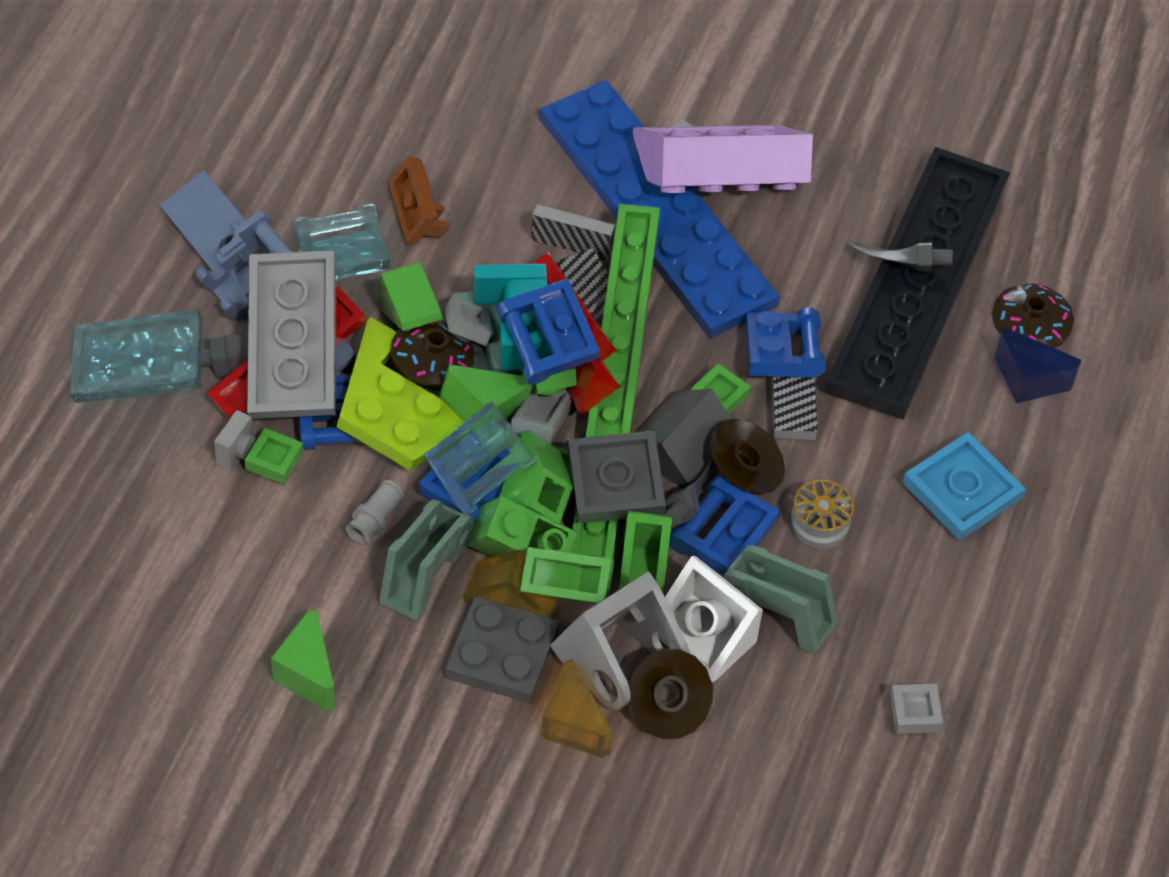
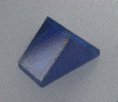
M1006 327L1001 332L995 353L996 362L1016 403L1071 391L1082 360Z

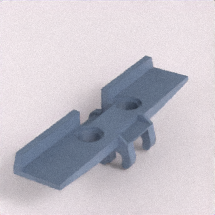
M203 170L159 204V206L212 270L207 272L204 267H200L196 270V277L203 286L212 290L221 300L220 306L230 318L239 322L249 318V254H253L257 250L261 254L269 252L292 253V251L271 227V219L264 211H259L246 220ZM346 340L336 347V374L350 363L354 365L357 358L356 352Z

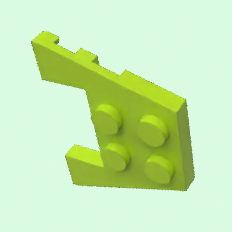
M370 317L366 323L337 428L406 469L412 470L450 447L452 441L463 435L470 426L442 399L385 366V363L391 357V343L397 332Z

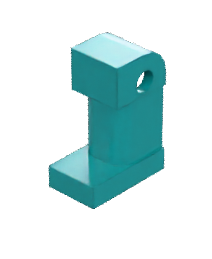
M546 264L474 265V304H499L506 299L547 286ZM533 311L523 313L522 318L540 359L547 357L549 348ZM500 320V370H523L525 366L506 322H501Z

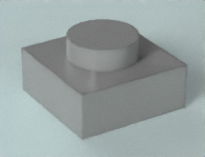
M452 295L444 308L448 331L462 341H474L486 346L494 334L489 310Z
M236 410L215 439L217 466L232 472L241 459L245 460L256 442V437L253 436L251 416Z
M937 683L892 685L890 699L896 734L941 732L943 718Z

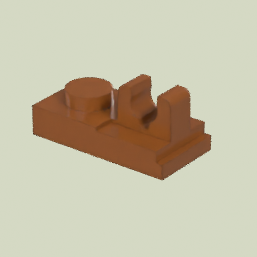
M408 156L388 183L406 243L414 245L424 235L441 238L450 225L449 222L438 220L445 209L442 204L433 202L430 182L422 159Z

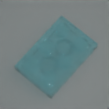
M199 309L75 325L70 393L75 404L201 388L203 319Z

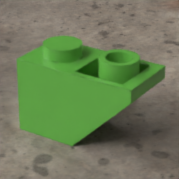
M523 430L500 496L560 524L573 489V484L560 450L530 430Z
M499 496L481 505L467 545L504 563L524 566L528 547L571 553L578 532L503 496Z

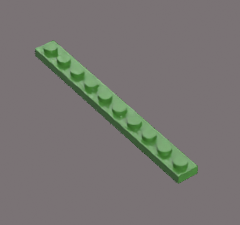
M619 204L601 329L616 349V352L603 360V362L620 385V388L590 409L586 437L631 433L660 219V208ZM575 508L572 530L578 533L571 553L614 560L619 519L578 523Z

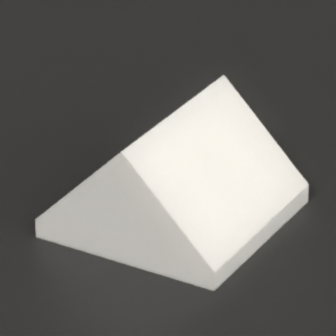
M691 556L666 594L665 599L687 642L690 654L699 659L707 668L711 681L715 682L757 642L763 609L698 557ZM659 631V640L670 649H676L671 639Z

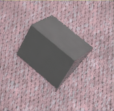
M712 389L674 391L637 432L655 431L661 475L683 489L697 481L712 460L710 441L713 431L722 422L732 418ZM713 462V464H712L710 470L708 471V473H707V475H706V477H705L703 483H704V482L706 481V479L713 473V471L717 468V465H716L715 462Z

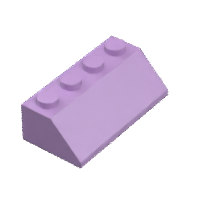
M782 125L633 128V137L646 180L661 186L662 192L683 193L685 192V186H698V190L704 192H720L723 189V185H735L736 190L757 191L760 184H772L773 189L794 190L796 189V183H811L813 134Z

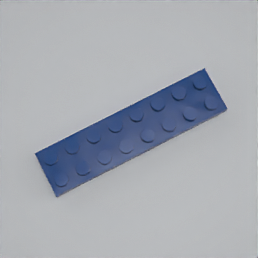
M607 79L539 108L540 121L616 219L619 204L660 208L653 266L709 339L746 322L747 312H763L778 307L779 294L692 186H685V192L666 193L661 191V186L646 180L633 137V128L644 126Z

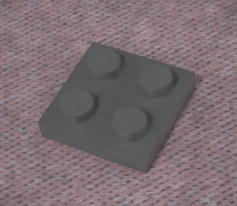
M655 431L568 439L578 523L625 519L628 517V511L666 514V502Z
M474 596L445 668V678L531 704L552 650L550 644L557 637L560 621Z

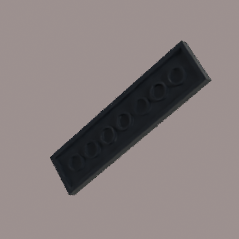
M938 147L934 148L888 249H904L917 243L932 242V249H950L953 251L952 266L932 265L931 272L916 271V269L900 262L883 259L827 379L826 392L904 420L1006 188L1010 172Z

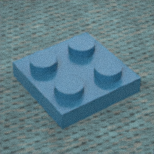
M969 432L907 471L902 482L959 541L1022 500L1026 488Z

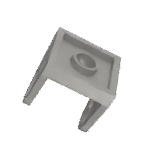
M650 572L645 573L581 614L550 644V647L560 661L605 706L613 710H619L627 705L631 694L627 680L603 633L604 631L620 622L650 653L664 649L658 632L661 631L671 639L676 649L690 653L687 642L662 590ZM599 670L605 672L611 678L617 689V697L610 694L604 687L600 679Z

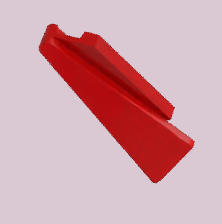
M549 252L532 263L546 264L547 285L567 279ZM572 287L600 350L599 359L574 367L577 385L568 387L578 413L584 414L620 388V385L603 362V360L616 352V349Z

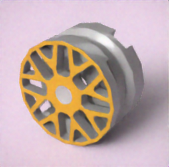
M814 480L798 489L794 497L790 516V527L795 537L803 544L815 549H828L838 546L844 541L850 530L854 513V501L849 491L842 485L830 480ZM815 485H820L822 491L816 490ZM835 488L838 489L836 494L831 493Z

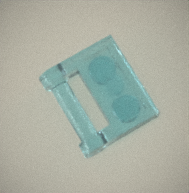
M374 203L363 204L359 210L307 219L306 216L293 218L294 231L300 252L334 251L336 256V279L390 269V258L378 223ZM362 225L365 228V231L313 241L311 239V235Z
M492 401L424 455L456 506L462 513L468 515L478 508L476 503L519 468L526 469L536 461L500 408ZM505 448L509 450L510 454L467 489H464L462 485L464 481Z

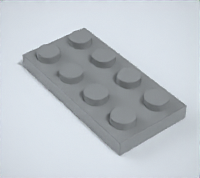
M334 251L249 254L247 413L252 419L336 415V256Z

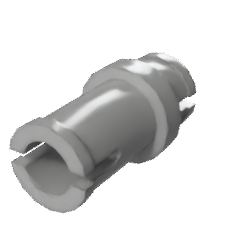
M384 480L378 485L377 490L365 504L358 505L352 513L353 520L346 526V532L351 539L359 544L366 545L372 540L373 535H379L384 530L387 517L398 503L404 499V492L400 486L390 480Z

